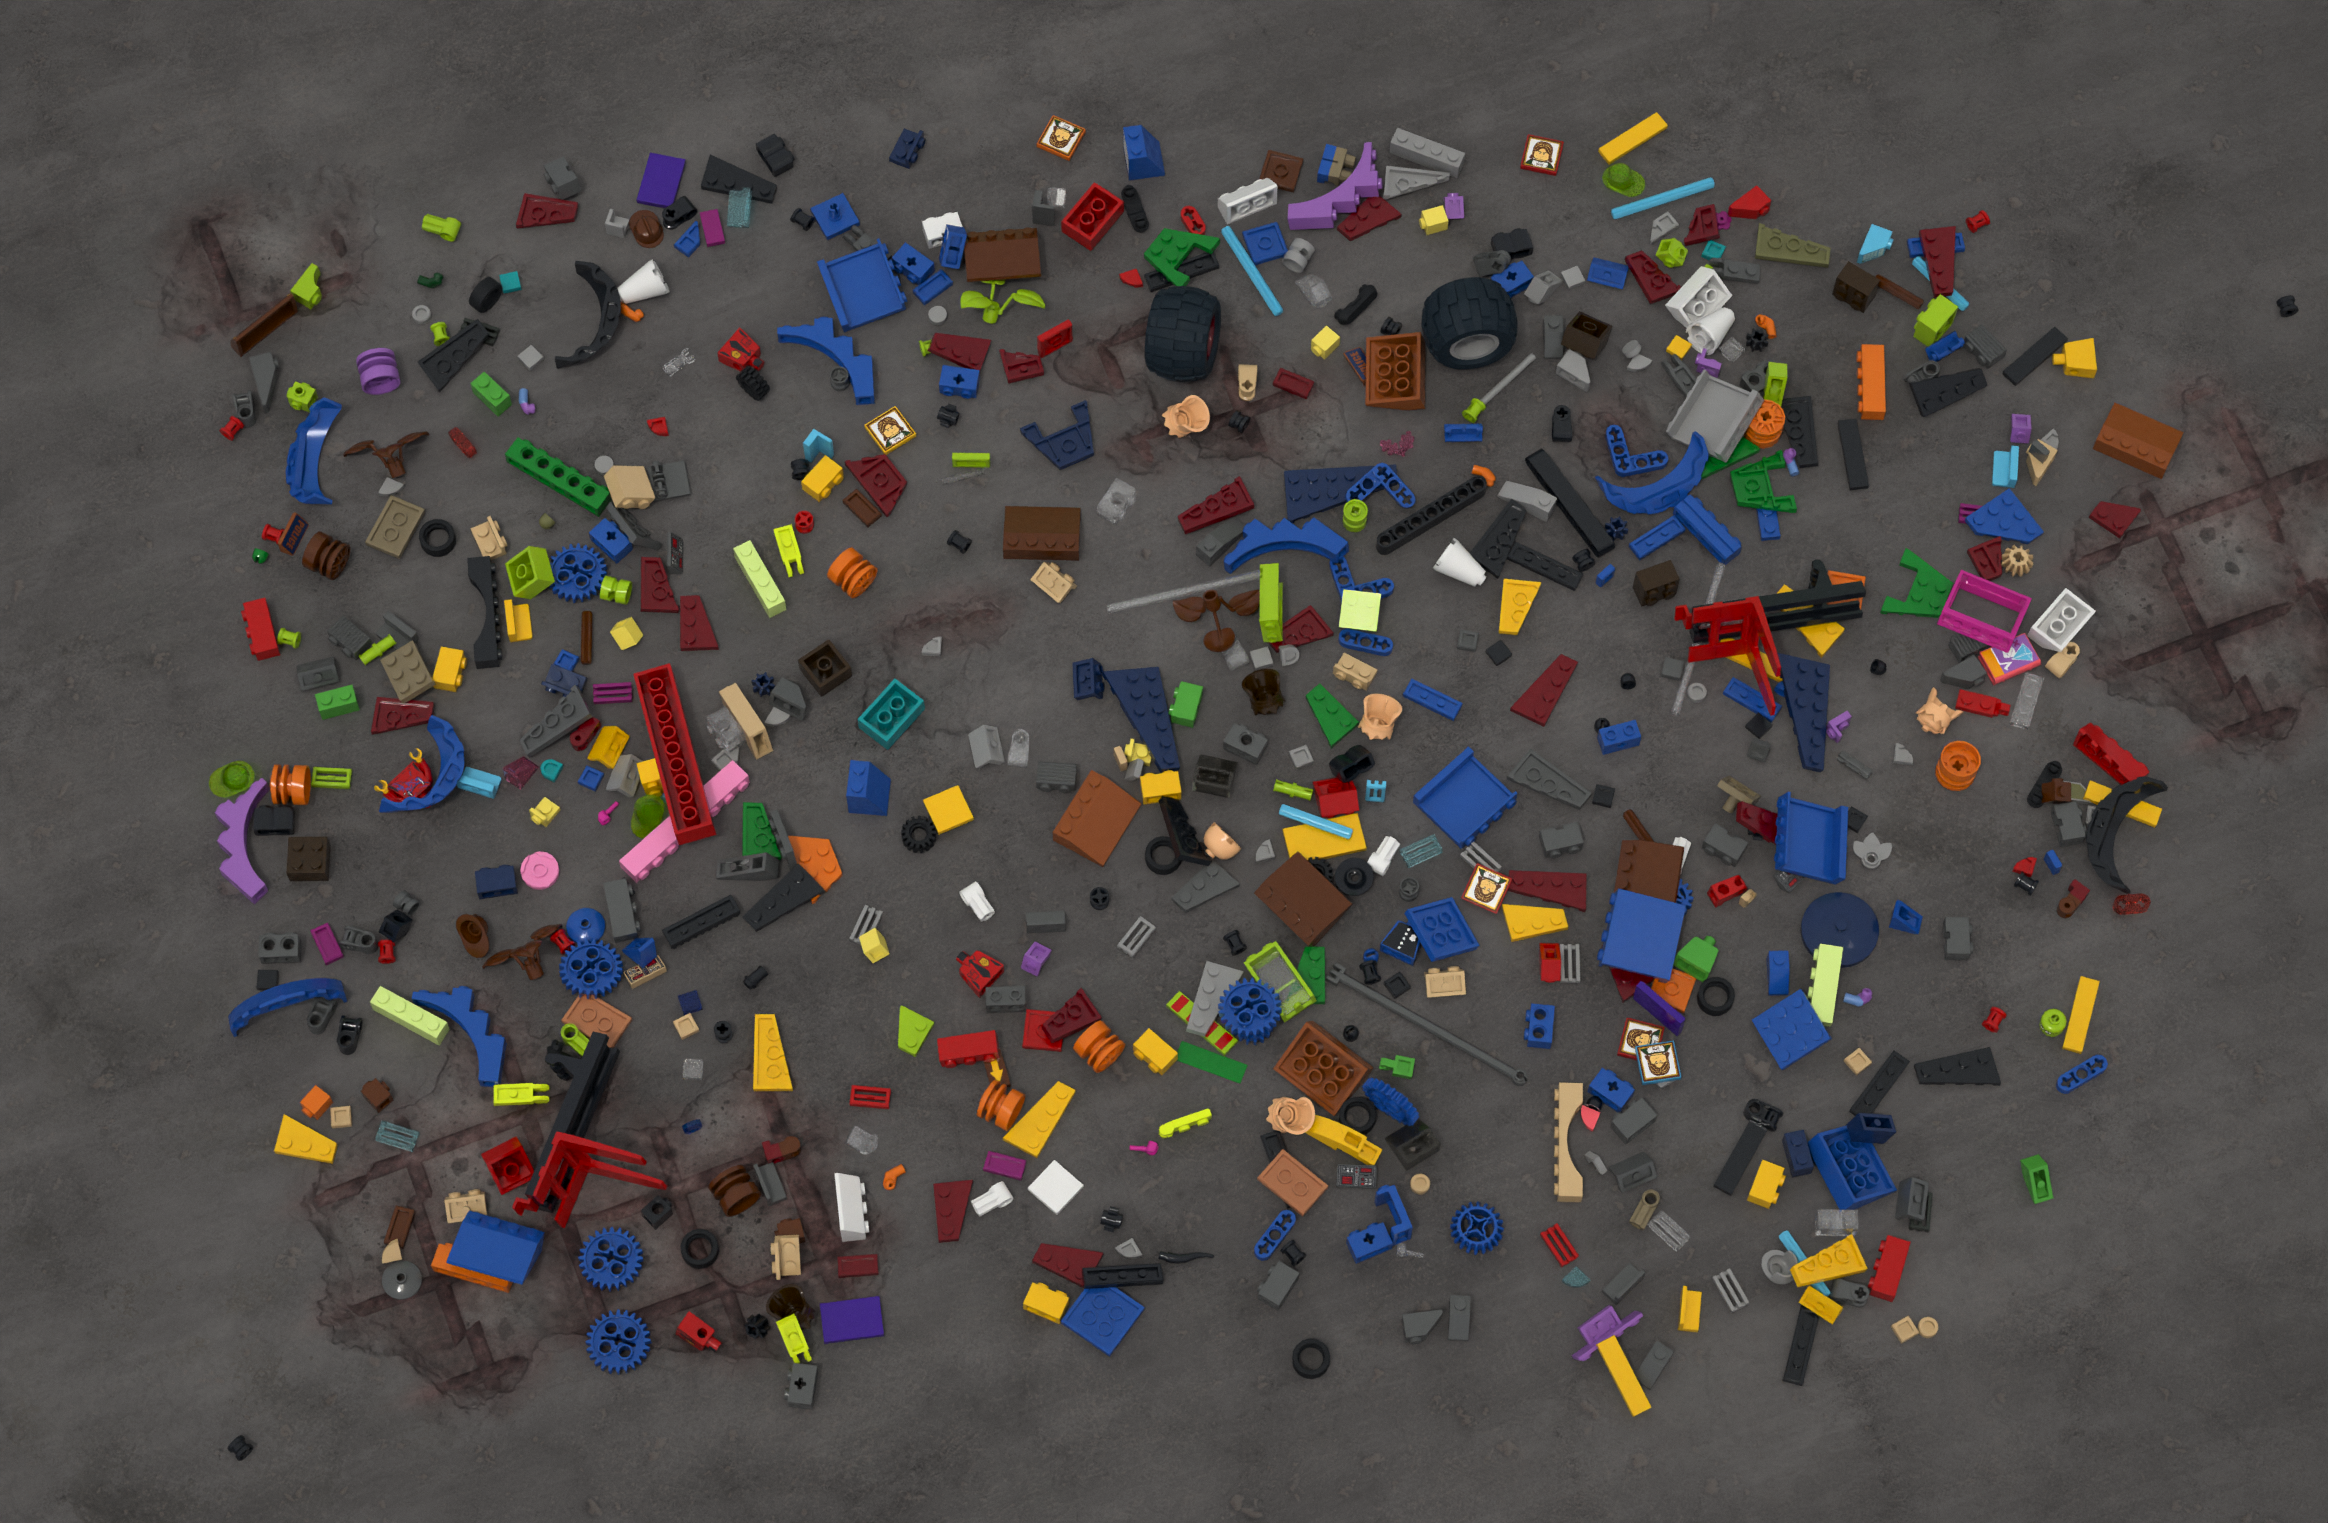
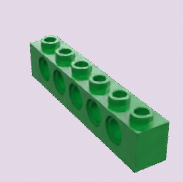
M517 437L505 453L507 463L600 517L607 505L612 501L607 487L597 485L592 478L584 477L575 468L565 466L560 459L550 457L545 450L535 448L526 439L522 440ZM526 456H533L530 459H525ZM542 465H548L546 468H540ZM558 474H563L562 477H555ZM573 483H578V484H579V485L576 486V487H572V486H571ZM589 492H593V493H594L592 496H587V495H586V494L589 493Z

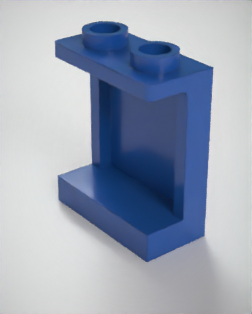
M1395 1185L1380 1187L1376 1192L1374 1203L1376 1207L1385 1203L1388 1204L1396 1226L1391 1227L1390 1232L1393 1246L1410 1240L1413 1227Z

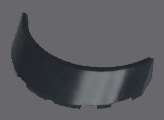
M575 261L576 273L591 285L598 297L601 308L598 332L590 346L579 347L574 355L570 357L555 356L557 369L577 363L596 354L610 341L618 327L621 315L619 293L613 280L595 263Z
M2143 776L2116 786L2111 790L2110 794L2098 803L2088 824L2086 843L2088 857L2093 868L2107 885L2126 894H2130L2131 891L2120 879L2114 863L2113 848L2115 836L2124 817L2134 806L2149 796L2167 791L2168 787L2163 781Z

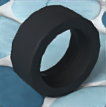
M492 277L484 278L472 291L469 297V304L480 313L487 312L500 298L503 289L502 285Z
M430 520L419 531L422 549L433 557L447 555L456 544L453 527L445 520ZM442 529L448 533V541L438 547L430 546L426 541L427 535L433 530Z
M1156 837L1146 847V864L1156 874H1171L1178 869L1181 860H1177L1175 856L1173 862L1168 865L1155 863L1152 858V852L1155 848L1168 846L1173 850L1170 837Z
M1710 977L1704 980L1699 987L1697 1004L1706 1014L1721 1016L1727 1013L1733 1005L1735 998L1734 988L1724 978ZM1717 986L1725 990L1727 1001L1724 1005L1715 1007L1706 1002L1704 994L1709 987Z
M1353 1097L1342 1104L1339 1110L1340 1124L1363 1135L1369 1133L1375 1125L1376 1111L1369 1100L1363 1097ZM1360 1106L1367 1110L1369 1114L1367 1124L1362 1127H1353L1347 1122L1346 1113L1351 1107Z
M692 1230L682 1239L680 1246L682 1257L686 1264L692 1268H707L718 1258L719 1246L717 1239L708 1230ZM697 1238L708 1240L712 1248L710 1255L702 1260H696L688 1253L689 1244Z
M1310 1338L1298 1343L1293 1350L1292 1356L1293 1368L1298 1375L1306 1379H1315L1326 1373L1330 1363V1353L1327 1346L1317 1339ZM1316 1348L1321 1352L1323 1362L1319 1368L1315 1370L1303 1368L1300 1364L1299 1356L1304 1349Z

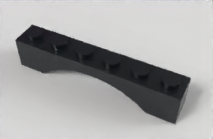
M490 556L467 558L470 583L482 595L486 605L484 627L480 636L473 644L475 665L477 669L500 667L499 660H502V650L498 649V643L501 642L500 631H497V625H500L499 614H496L495 608H499L498 597H494V591H497L496 579L493 580V574L496 573L495 562H491Z

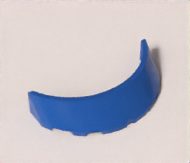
M325 397L313 403L308 409L310 413L306 420L298 425L295 432L297 433L296 441L290 445L287 457L286 483L290 485L291 490L289 492L292 497L305 504H332V500L326 498L320 490L317 470L323 441L333 420L342 409V405Z
M1695 431L1692 433L1689 447L1680 463L1668 475L1655 483L1637 488H1624L1612 485L1599 476H1596L1595 479L1606 499L1618 508L1633 514H1655L1663 512L1669 507L1676 506L1688 496V493L1695 485H1698L1706 461L1708 462L1709 453L1704 438Z
M433 715L429 717L427 730L436 741L441 757L440 773L433 788L423 798L407 797L399 803L382 798L379 809L380 813H393L429 807L443 800L455 789L464 769V749L462 742L459 741V738L453 731L454 728L449 722Z
M329 978L305 979L285 983L262 991L243 1001L232 1010L228 1016L231 1032L236 1037L238 1036L237 1030L245 1027L252 1017L315 997H324L327 1000L340 998L344 1003L348 1002L342 981Z

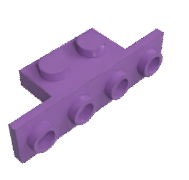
M1608 1305L1577 1327L1587 1345L1571 1356L1579 1361L1589 1359L1592 1356L1591 1353L1598 1349L1596 1344L1613 1335L1616 1338L1624 1333L1623 1330L1627 1327L1638 1324L1643 1314L1639 1311H1633L1620 1320L1613 1307Z

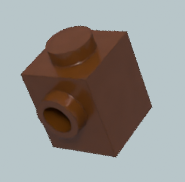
M2054 778L2052 782L2043 783L2042 803L2062 804L2071 802V782H2063L2062 778Z
M375 1078L373 1081L365 1083L362 1087L361 1093L364 1099L378 1113L394 1101L392 1095L388 1092L390 1088L384 1081L379 1082Z
M791 1218L784 1219L777 1224L778 1230L774 1231L775 1236L799 1235V1244L805 1243L800 1218L794 1220Z

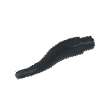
M1160 1251L1158 1259L1179 1264L1196 1258H1214V1255L1202 1252L1175 1254Z

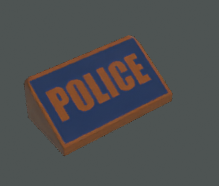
M1360 347L1343 353L1344 358L1365 386V353Z
M295 512L292 514L278 541L280 551L291 556L295 554L309 526Z

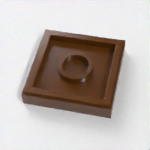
M1268 150L1259 179L1269 178L1276 183L1277 189L1294 193L1304 159Z

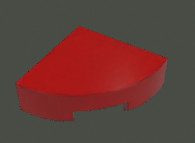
M1137 269L1119 274V278L1124 284L1135 288L1143 287Z
M665 417L647 420V425L653 433L659 436H669Z
M2028 857L2017 862L2012 872L2018 874L2024 872L2026 876L2031 877L2037 858Z

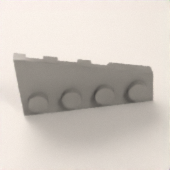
M1206 961L1186 1032L1203 1037L1206 1036L1217 1018L1218 1011H1220L1218 1009V1004L1221 1003L1220 996H1224V990L1230 991L1229 984L1234 987L1236 986V980L1239 981L1242 978L1244 971Z

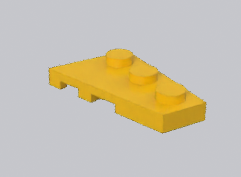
M1513 579L1503 580L1499 622L1500 634L1518 635L1538 593L1541 582Z

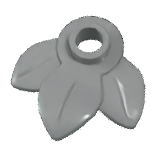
M1870 833L1864 842L1854 841L1853 851L1855 855L1861 858L1862 864L1866 868L1875 869L1882 860L1890 856L1892 844H1880L1876 835ZM1868 858L1874 859V862H1869Z

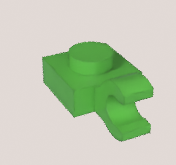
M1399 1055L1395 1056V1060L1381 1058L1379 1069L1393 1070L1392 1076L1411 1079L1415 1059Z

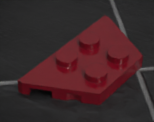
M885 454L876 455L875 457H864L862 460L852 462L846 460L844 462L845 466L884 515L888 517L907 486L905 478Z

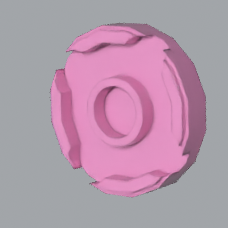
M540 851L528 855L522 862L520 869L522 880L532 889L538 890L552 886L558 879L560 871L556 859L551 854Z

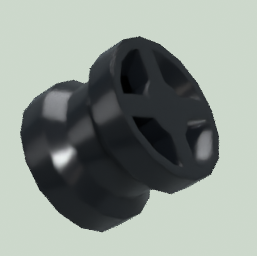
M2288 295L2277 300V306L2281 309V317H2289L2299 311L2298 306L2294 304V296Z
M1388 317L1383 323L1380 333L1388 335L1399 334L1402 323L1394 322L1393 318Z
M1236 410L1228 426L1231 428L1235 427L1238 432L1243 433L1249 425L1251 417L1243 416L1240 411Z
M796 459L791 462V468L793 469L792 478L794 480H803L810 472L807 459Z
M1583 549L1572 557L1573 561L1578 564L1577 568L1580 572L1592 568L1596 563L1594 558L1590 557L1589 549Z
M1103 887L1094 888L1090 893V904L1094 909L1104 910L1109 905V893Z
M240 1435L229 1444L227 1449L230 1453L235 1454L238 1461H241L252 1452L253 1446L250 1443L247 1444L244 1436Z

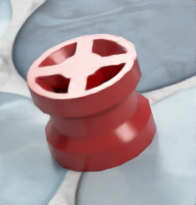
M800 511L796 514L795 527L798 532L807 534L813 530L814 521L810 512Z

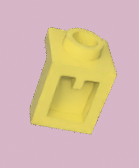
M1131 739L1130 744H1126L1124 752L1128 763L1139 758L1144 761V766H1150L1152 758L1146 745L1135 743V739Z
M544 797L535 809L531 807L529 810L531 820L537 825L542 824L547 827L559 813L560 807Z

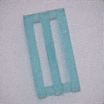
M1434 834L1399 850L1408 868L1443 852ZM1431 841L1434 842L1433 844L1421 848L1418 851H1415L1409 855L1406 854L1407 852L1412 851L1420 846H1423ZM1437 848V849L1432 850V851H1430V852H1428V853H1426V854H1424V855H1421V854H1423V853H1425V852H1427V851H1429V850H1431V849Z
M381 1121L375 1140L413 1152L420 1133ZM384 1127H385V1128H389V1129H392V1130H395V1131H398V1132H402V1133H405V1134H408V1135H412L413 1137H412V1138H408V1137H405V1136H402V1135H399V1134H396V1133H392V1132H389V1131H386V1130H383V1129H384ZM381 1134L410 1143V1145L386 1137H382Z

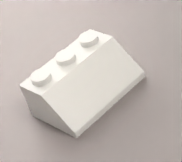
M1265 178L1263 180H1256L1249 186H1242L1232 193L1221 195L1218 198V209L1226 224L1228 225L1276 205L1278 186L1269 178Z
M1701 266L1665 306L1673 317L1687 328L1691 323L1721 309L1732 297V294L1715 270Z
M2065 588L2031 627L2027 636L2042 648L2061 652L2096 611Z
M835 1173L842 1242L865 1240L866 1233H869L868 1221H864V1214H867L866 1202H862V1195H865V1185L860 1183L858 1176Z

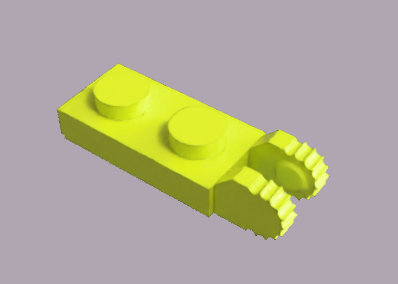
M792 524L773 529L788 577L793 576V571L789 564L792 562H796L798 572L804 574L801 563L802 559Z
M533 1083L494 1085V1106L548 1103L549 1096H534V1091H548L549 1085Z
M1210 1109L1172 1120L1164 1125L1162 1124L1158 1132L1160 1137L1169 1138L1172 1137L1175 1131L1179 1130V1133L1190 1130V1126L1208 1124L1212 1118Z
M795 1314L777 1321L776 1324L793 1362L800 1364L797 1354L802 1352L804 1353L805 1360L807 1362L811 1361L812 1359L808 1351L809 1347Z

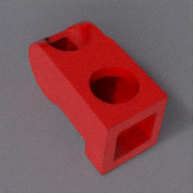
M1736 875L1711 885L1707 894L1716 908L1724 902L1733 899V897L1745 893L1748 888L1741 876Z

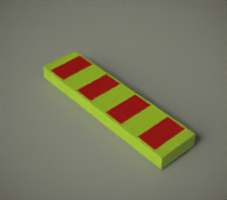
M1179 991L1166 1004V1007L1188 1025L1194 1003ZM1214 1021L1206 1036L1203 1037L1224 1056L1238 1043V1040L1216 1021Z

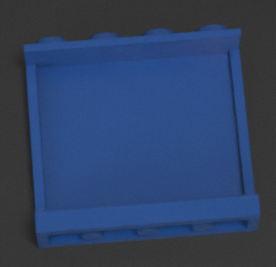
M879 238L877 239L878 244L825 263L824 259L817 261L843 332L906 309L904 304L907 302L904 291H899L898 287L901 286L898 276H894L892 270H895L891 259L887 260L886 254H889L885 243L881 244Z
M1469 746L1421 788L1413 798V803L1461 849L1466 845L1470 846L1479 833L1483 834L1486 832L1492 821H1498L1503 815L1502 812L1507 808L1511 809L1517 802V792L1515 791L1512 794L1473 756L1474 751Z
M1791 792L1778 797L1777 835L1775 837L1776 853L1774 856L1775 869L1835 885L1845 880L1848 807L1840 806L1833 809L1791 798Z
M1618 888L1610 896L1609 904L1612 906L1611 911L1607 912L1605 923L1608 924L1607 929L1603 930L1601 941L1604 943L1602 949H1599L1597 954L1598 966L1606 965L1659 979L1658 982L1667 983L1671 977L1686 905Z

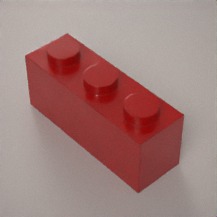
M266 598L243 603L244 610L241 613L244 622H248V627H245L247 637L252 639V644H249L252 655H256L258 661L279 656L278 643Z
M995 1030L937 1039L939 1061L942 1067L954 1068L958 1064L973 1065L983 1060L984 1062H993L995 1058H1000L998 1036Z
M1887 1235L1885 1241L1881 1240L1878 1251L1882 1253L1880 1259L1876 1258L1873 1270H1876L1875 1277H1870L1867 1287L1871 1289L1870 1296L1893 1302L1911 1242Z

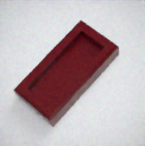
M1280 368L1273 381V386L1307 399L1314 386V381Z
M877 1254L837 1257L839 1278L879 1275Z

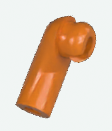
M621 302V313L635 322L641 321L640 319L644 317V313L640 309L634 312L624 302Z
M1757 315L1755 322L1766 330L1768 339L1776 338L1774 321L1765 315Z
M1478 465L1473 466L1472 474L1483 476L1486 479L1487 486L1492 487L1496 477L1491 470Z
M902 1164L885 1173L883 1186L886 1190H893L896 1186L897 1177L906 1173Z

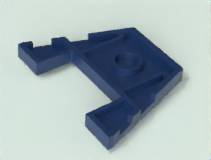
M1086 400L1071 406V411L1077 421L1076 424L1049 436H1042L1036 422L1020 428L1021 434L1059 470L1094 456Z

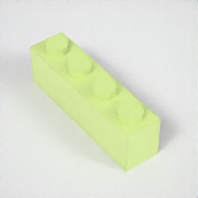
M749 540L733 548L735 559L769 618L785 611V600L752 542Z
M1819 944L1818 949H1814L1813 960H1816L1815 968H1811L1810 979H1813L1812 987L1809 986L1807 998H1811L1810 1003L1824 1026L1831 1027L1843 947Z
M381 986L370 1001L374 1011L439 1046L450 1030L447 1022Z

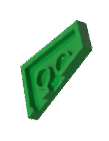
M1320 683L1306 695V700L1314 716L1317 718L1331 749L1359 725V721Z
M743 802L742 856L767 852L776 859L781 860V855L776 846L763 803Z
M1305 947L1297 972L1314 994L1317 1001L1313 1004H1325V947ZM1297 981L1292 984L1288 997L1302 989Z

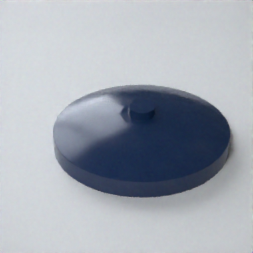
M1834 892L1820 896L1808 906L1801 921V938L1805 948L1812 956L1814 949H1818L1819 944L1843 947L1840 968L1855 966L1867 959L1873 952L1879 937V924L1874 911L1865 901L1848 893Z

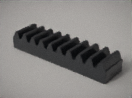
M729 895L664 928L662 933L671 949H676L678 945L682 946L684 942L697 938L699 934L703 935L705 931H711L713 927L717 928L719 924L732 920L734 916L738 917L740 909L732 895Z

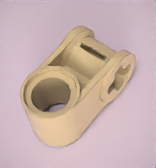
M1239 364V397L1244 401H1250L1255 397L1257 365Z
M2069 642L2061 652H2057L2051 657L2045 668L2060 679L2076 661L2080 653L2079 646L2074 642Z

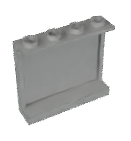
M1704 369L1701 375L1697 377L1693 388L1688 392L1684 403L1678 408L1677 414L1673 421L1669 423L1666 432L1672 440L1688 447L1692 433L1698 432L1704 438L1709 456L1726 463L1764 402V399L1759 392L1753 389L1749 392L1709 375L1707 370Z

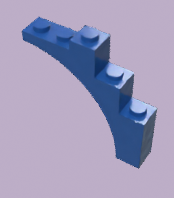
M820 317L814 319V326L804 324L796 327L786 325L777 328L779 343H796L809 346L826 354L840 367H844L848 371L849 380L855 394L856 405L875 404L872 356L861 354L854 357L852 337L843 335L834 338L833 318Z
M1314 517L1310 522L1307 521L1303 525L1302 530L1285 518L1281 522H1277L1272 530H1270L1254 518L1251 523H1247L1243 528L1244 540H1240L1236 549L1225 556L1224 568L1225 571L1231 574L1239 566L1261 554L1290 549L1313 552L1337 564L1349 552L1348 541Z
M459 986L458 988H453L452 995L447 992L430 993L427 990L413 992L412 1001L415 1005L427 1007L445 1014L458 1023L471 1038L477 1050L479 1060L478 1080L480 1086L494 1087V1085H500L507 1043L502 1035L491 1034V1036H488L491 1021L488 1013L483 1010L472 1012L475 997L473 990L466 986Z

